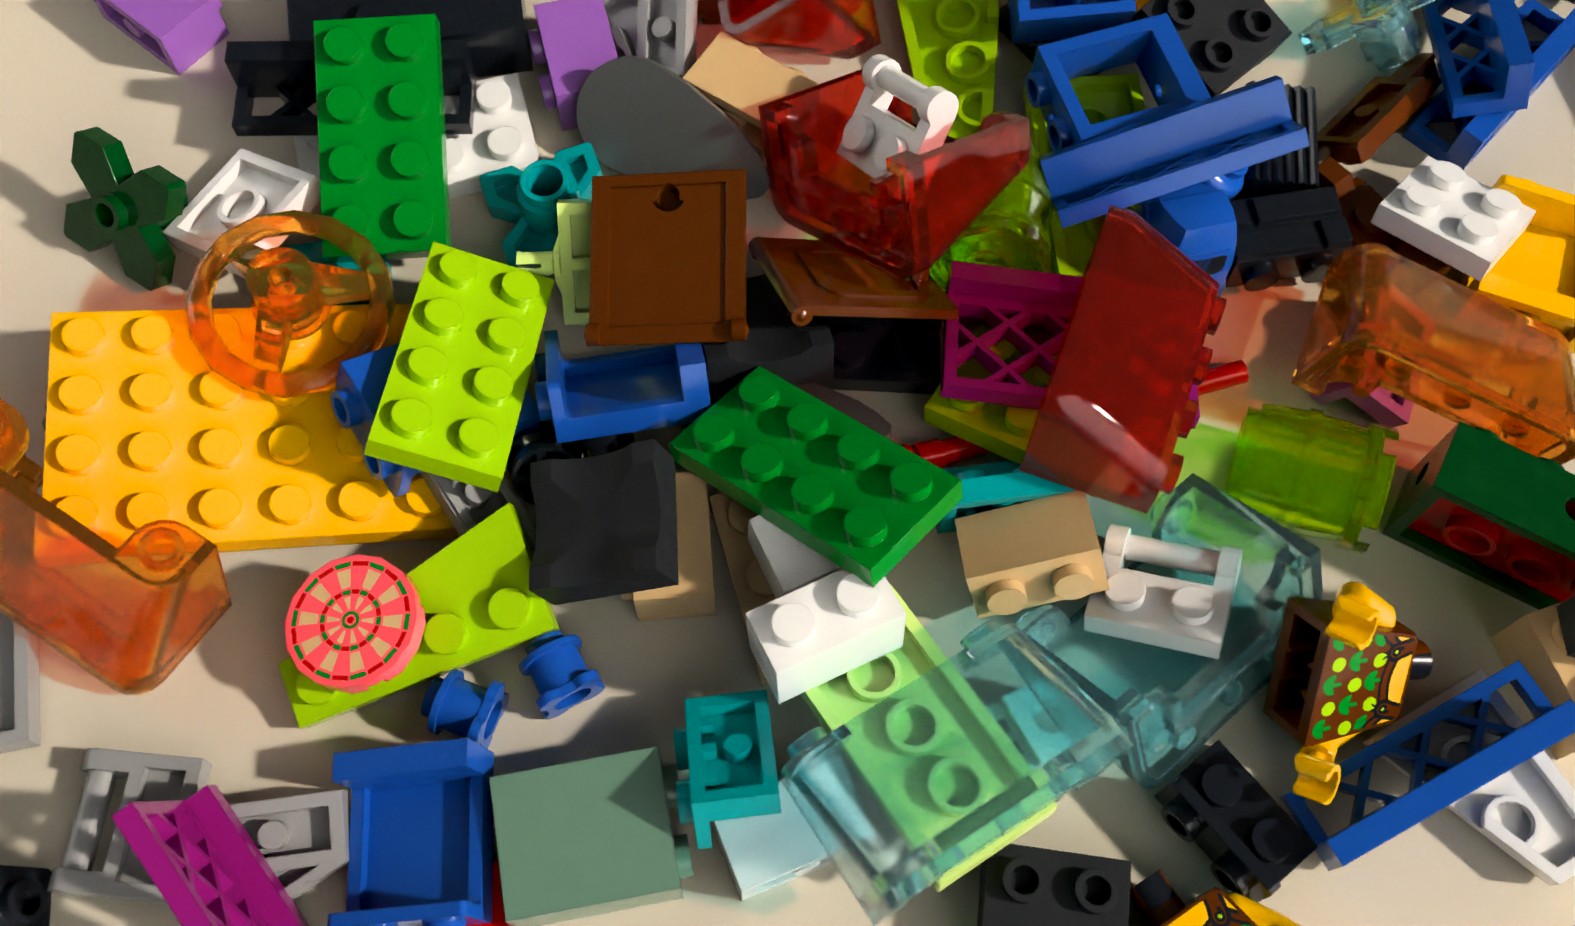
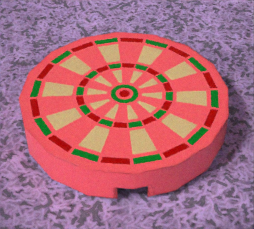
M355 554L331 560L308 576L292 597L284 623L286 649L297 669L328 690L351 694L370 690L367 687L376 685L382 680L390 681L403 672L420 646L426 621L424 606L420 604L418 589L408 575L381 557Z

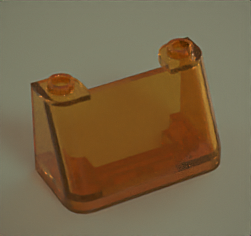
M1369 242L1352 246L1332 261L1328 267L1291 380L1292 384L1320 396L1325 392L1328 383H1353L1354 386L1351 393L1361 398H1364L1378 387H1382L1457 424L1461 421L1472 427L1487 429L1498 435L1502 441L1536 457L1548 458L1560 465L1575 458V368L1568 340L1553 326L1527 317L1393 252L1383 244Z
M0 398V612L112 690L124 695H141L153 691L169 677L232 606L217 546L187 525L175 520H157L147 523L133 532L119 548L101 538L37 494V488L43 485V468L27 458L25 454L30 439L27 423L14 407Z

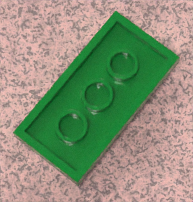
M436 14L313 21L323 258L329 263L428 257L433 241L451 247L440 22Z
M757 366L668 443L676 463L751 511L761 515L773 525L850 574L854 573L872 588L963 499L961 479L761 366Z

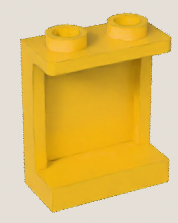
M1502 175L1492 188L1503 189L1513 193L1522 204L1536 210V213L1526 230L1481 282L1465 273L1462 274L1453 319L1572 356L1575 353V195L1537 184L1529 179Z

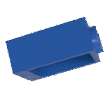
M1167 13L1037 46L1031 73L1026 75L1025 80L1026 92L1031 105L1034 108H1040L1047 123L1048 140L1053 151L1211 98ZM1136 62L1158 106L1090 124L1069 80Z

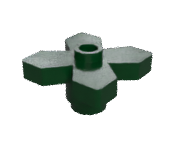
M99 127L75 132L71 163L91 197L66 204L65 236L89 252L107 247L113 243L125 275L149 291L171 284L176 255L162 230L166 229L177 216L182 215L183 209L188 205L185 181L160 165L134 173L122 141Z

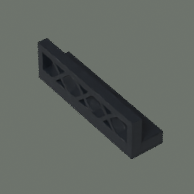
M441 40L444 96H460L458 114H445V134H473L476 73L467 40ZM227 41L224 61L237 86L232 127L236 135H318L317 115H314L307 109L317 102L314 41ZM279 97L286 103L270 116H252L254 98Z

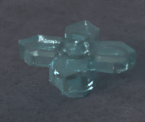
M1349 0L1351 5L1319 18L1298 34L1307 55L1328 51L1356 37L1365 59L1373 61L1378 71L1388 70L1411 60L1419 54L1421 47L1418 39L1422 34L1412 11L1436 0Z

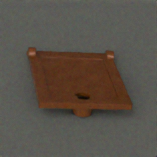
M745 169L592 176L589 324H586L584 332L585 342L588 347L747 341L749 327L746 320L747 173Z
M755 237L748 244L751 256L760 264L788 309L790 319L797 326L809 324L813 316L957 320L959 309L929 274L932 265L931 258L922 253L911 251L906 244ZM900 277H909L910 281L904 280Z

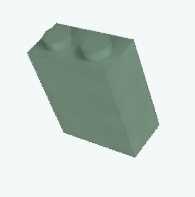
M658 746L489 777L506 923L510 926H542L684 898L681 879L694 877L687 833L676 836L673 834L670 808L678 807L676 792L677 768L676 764L663 767Z

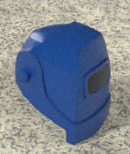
M1198 183L1133 205L1129 216L1124 217L1122 220L1124 228L1122 244L1126 267L1132 282L1135 284L1196 291L1198 310L1195 315L1215 306L1226 288V277L1233 263L1237 244V224L1234 210L1223 190H1215L1208 185Z

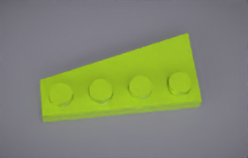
M895 0L912 78L928 87L941 86L956 95L959 108L957 115L932 167L933 177L937 178L991 167L1000 0Z
M507 503L406 574L412 579L418 589L420 604L424 606L426 624L418 651L403 672L388 682L382 680L376 685L367 687L370 690L351 694L328 690L297 669L291 656L278 664L299 729L313 727L433 680L436 677L448 674L454 668L457 670L532 641L548 632L560 630L550 602L529 591V567L533 560V554L515 505Z

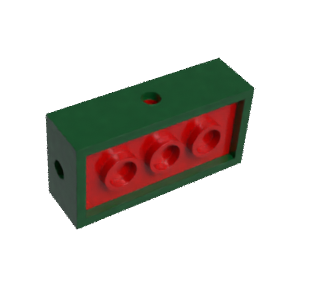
M1460 421L1407 474L1382 534L1538 610L1569 599L1575 595V475L1566 471L1556 461L1531 455L1502 441L1498 435L1487 429L1472 427Z

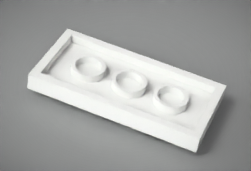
M518 72L476 81L473 134H446L449 198L483 191L479 181V177L482 174L511 165L524 171L528 165L540 160ZM444 96V114H458L460 96ZM318 135L293 136L299 170L315 175L320 181ZM321 200L312 209L309 216L314 228L322 226Z

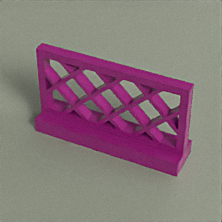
M952 260L945 293L959 309L957 320L942 319L944 321L940 397L1195 429L1200 418L1192 322L1198 310L1196 291ZM961 323L980 325L982 323L993 329L977 338ZM1023 331L1052 334L1054 337L1039 346ZM1004 339L1024 355L1009 365L989 349ZM1085 339L1113 342L1116 345L1104 353H1100ZM1067 347L1086 364L1071 373L1055 360L1052 355ZM1147 347L1176 350V354L1163 361ZM1128 354L1148 372L1134 381L1113 363ZM975 358L992 375L984 380L958 377L957 367ZM1037 365L1052 377L1056 383L1048 388L1031 386L1020 375ZM1098 373L1105 380L1116 381L1123 389L1112 396L1095 394L1083 382ZM1160 381L1180 398V404L1159 402L1146 390Z
M206 785L186 800L131 802L111 816L182 926H309L217 785Z

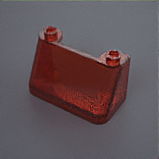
M863 69L758 106L767 172L770 177V193L776 210L783 220L903 280L931 268L1025 168L1030 156L1031 136L1029 118L1010 111L999 110L983 118L979 132L959 140L947 135L941 147L921 155L906 150L886 158L887 171L891 173L875 179L836 153L842 140L844 127L852 117L866 86L862 80ZM893 96L888 111L912 126L917 127L918 124L912 122V106Z

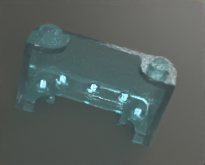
M1194 473L1174 490L1163 493L1157 499L1151 511V533L1154 539L1217 551L1221 550L1222 545L1243 549L1239 577L1219 659L1084 631V613L1087 603L1070 618L1061 609L1050 604L1041 606L1038 609H1031L1023 614L1015 627L1007 633L1012 654L1035 680L1045 681L1048 685L1049 695L1125 775L1145 789H1151L1165 781L1269 683L1288 597L1323 599L1321 551L1319 547ZM1134 561L1126 568L1213 586L1215 579L1214 576Z
M991 619L981 624L960 641L964 649L829 734H826L822 726L816 727L799 737L786 749L791 760L782 768L779 779L873 926L878 925L903 908L907 901L939 882L946 874L1055 801L1058 802L1073 790L1077 791L1101 775L1135 746L1119 723L1014 623H1008L999 627L995 620Z

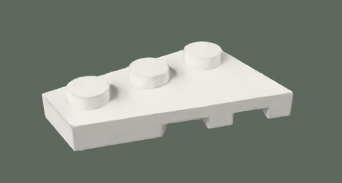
M1482 669L1478 670L1362 743L1366 746L1374 744L1487 679V675ZM1498 690L1491 692L1486 721L1512 728H1518L1523 725ZM1476 702L1457 713L1474 717ZM1442 721L1432 726L1427 755L1456 763L1467 757L1471 729ZM1484 733L1482 748L1501 737ZM1418 735L1398 747L1415 751ZM1545 751L1538 753L1447 806L1452 812L1549 886L1560 885L1575 875V791ZM1386 755L1381 756L1410 779L1412 762ZM1425 766L1423 782L1442 772V770Z

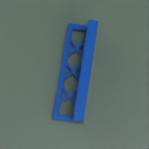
M1527 0L1518 9L1522 24L1527 20L1549 34L1545 41H1528L1535 60L1529 98L1575 48V8L1565 19L1536 0ZM1480 50L1471 60L1476 58L1482 51ZM1473 79L1462 88L1485 89L1486 93L1495 92L1493 87ZM1443 89L1408 126L1402 137L1438 161L1454 163L1464 170L1518 110L1452 118L1449 107H1445L1448 103ZM1430 122H1454L1458 137L1451 145L1426 127Z
M1419 0L1433 53L1436 56L1435 60L1451 117L1459 118L1527 109L1535 60L1515 1ZM1450 8H1453L1471 16L1461 24L1442 15ZM1463 43L1482 52L1471 60L1452 51ZM1473 79L1493 87L1495 92L1464 96L1462 88Z
M1275 75L1038 156L1037 158L1053 212L1063 229L1309 147L1310 144L1306 128L1292 120L1283 79Z
M1518 660L1337 764L1341 768L1340 779L1360 768L1357 786L1340 782L1337 792L1355 796L1350 823L1347 827L1328 837L1304 800L1307 798L1293 794L1290 791L1283 795L1281 799L1299 827L1317 846L1315 849L1316 853L1327 870L1331 871L1347 865L1575 733V704L1570 699L1553 707ZM1509 682L1535 717L1518 728L1486 721L1491 692ZM1476 702L1474 717L1457 713ZM1441 721L1471 729L1467 757L1457 763L1427 755L1432 726ZM1484 733L1501 737L1482 748ZM1418 735L1415 751L1398 747ZM1382 755L1413 763L1408 791L1399 797L1368 789L1373 760ZM1425 766L1442 770V772L1423 782ZM1366 800L1384 804L1363 817Z

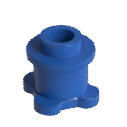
M560 630L548 632L530 642L525 648L527 656L519 664L521 674L531 676L540 694L536 704L545 719L555 718L577 704L594 698L605 689L597 670L588 669L579 651L582 647L580 637L577 635L564 636Z
M455 668L448 673L445 679L436 677L428 687L421 706V715L428 717V732L439 735L444 730L462 738H469L488 749L493 733L508 704L509 693L504 692L505 683L493 680L489 687L486 688L464 680V672Z

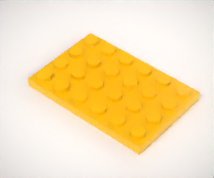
M413 303L51 313L39 553L44 561L50 563L460 537L420 473L413 476L409 492L396 498L392 495L383 479L376 480L371 475L363 458L361 443L351 428L345 429L340 425L331 405V393L335 391L340 362L399 343Z

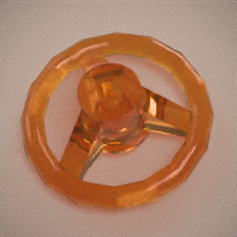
M299 210L257 215L221 234L195 265L184 301L189 337L210 369L244 391L281 398L324 392L335 387L340 362L378 350L386 341L396 305L389 267L367 237L334 217ZM292 234L326 239L348 253L361 271L310 262L303 253L292 248L274 247L266 250L255 244L266 238ZM229 263L246 277V285L252 296L251 308L256 320L252 365L231 353L215 329L211 301L219 275ZM369 300L370 304L363 330L344 354L318 369L289 374L281 373L290 341L309 337L321 329L330 315L331 305Z

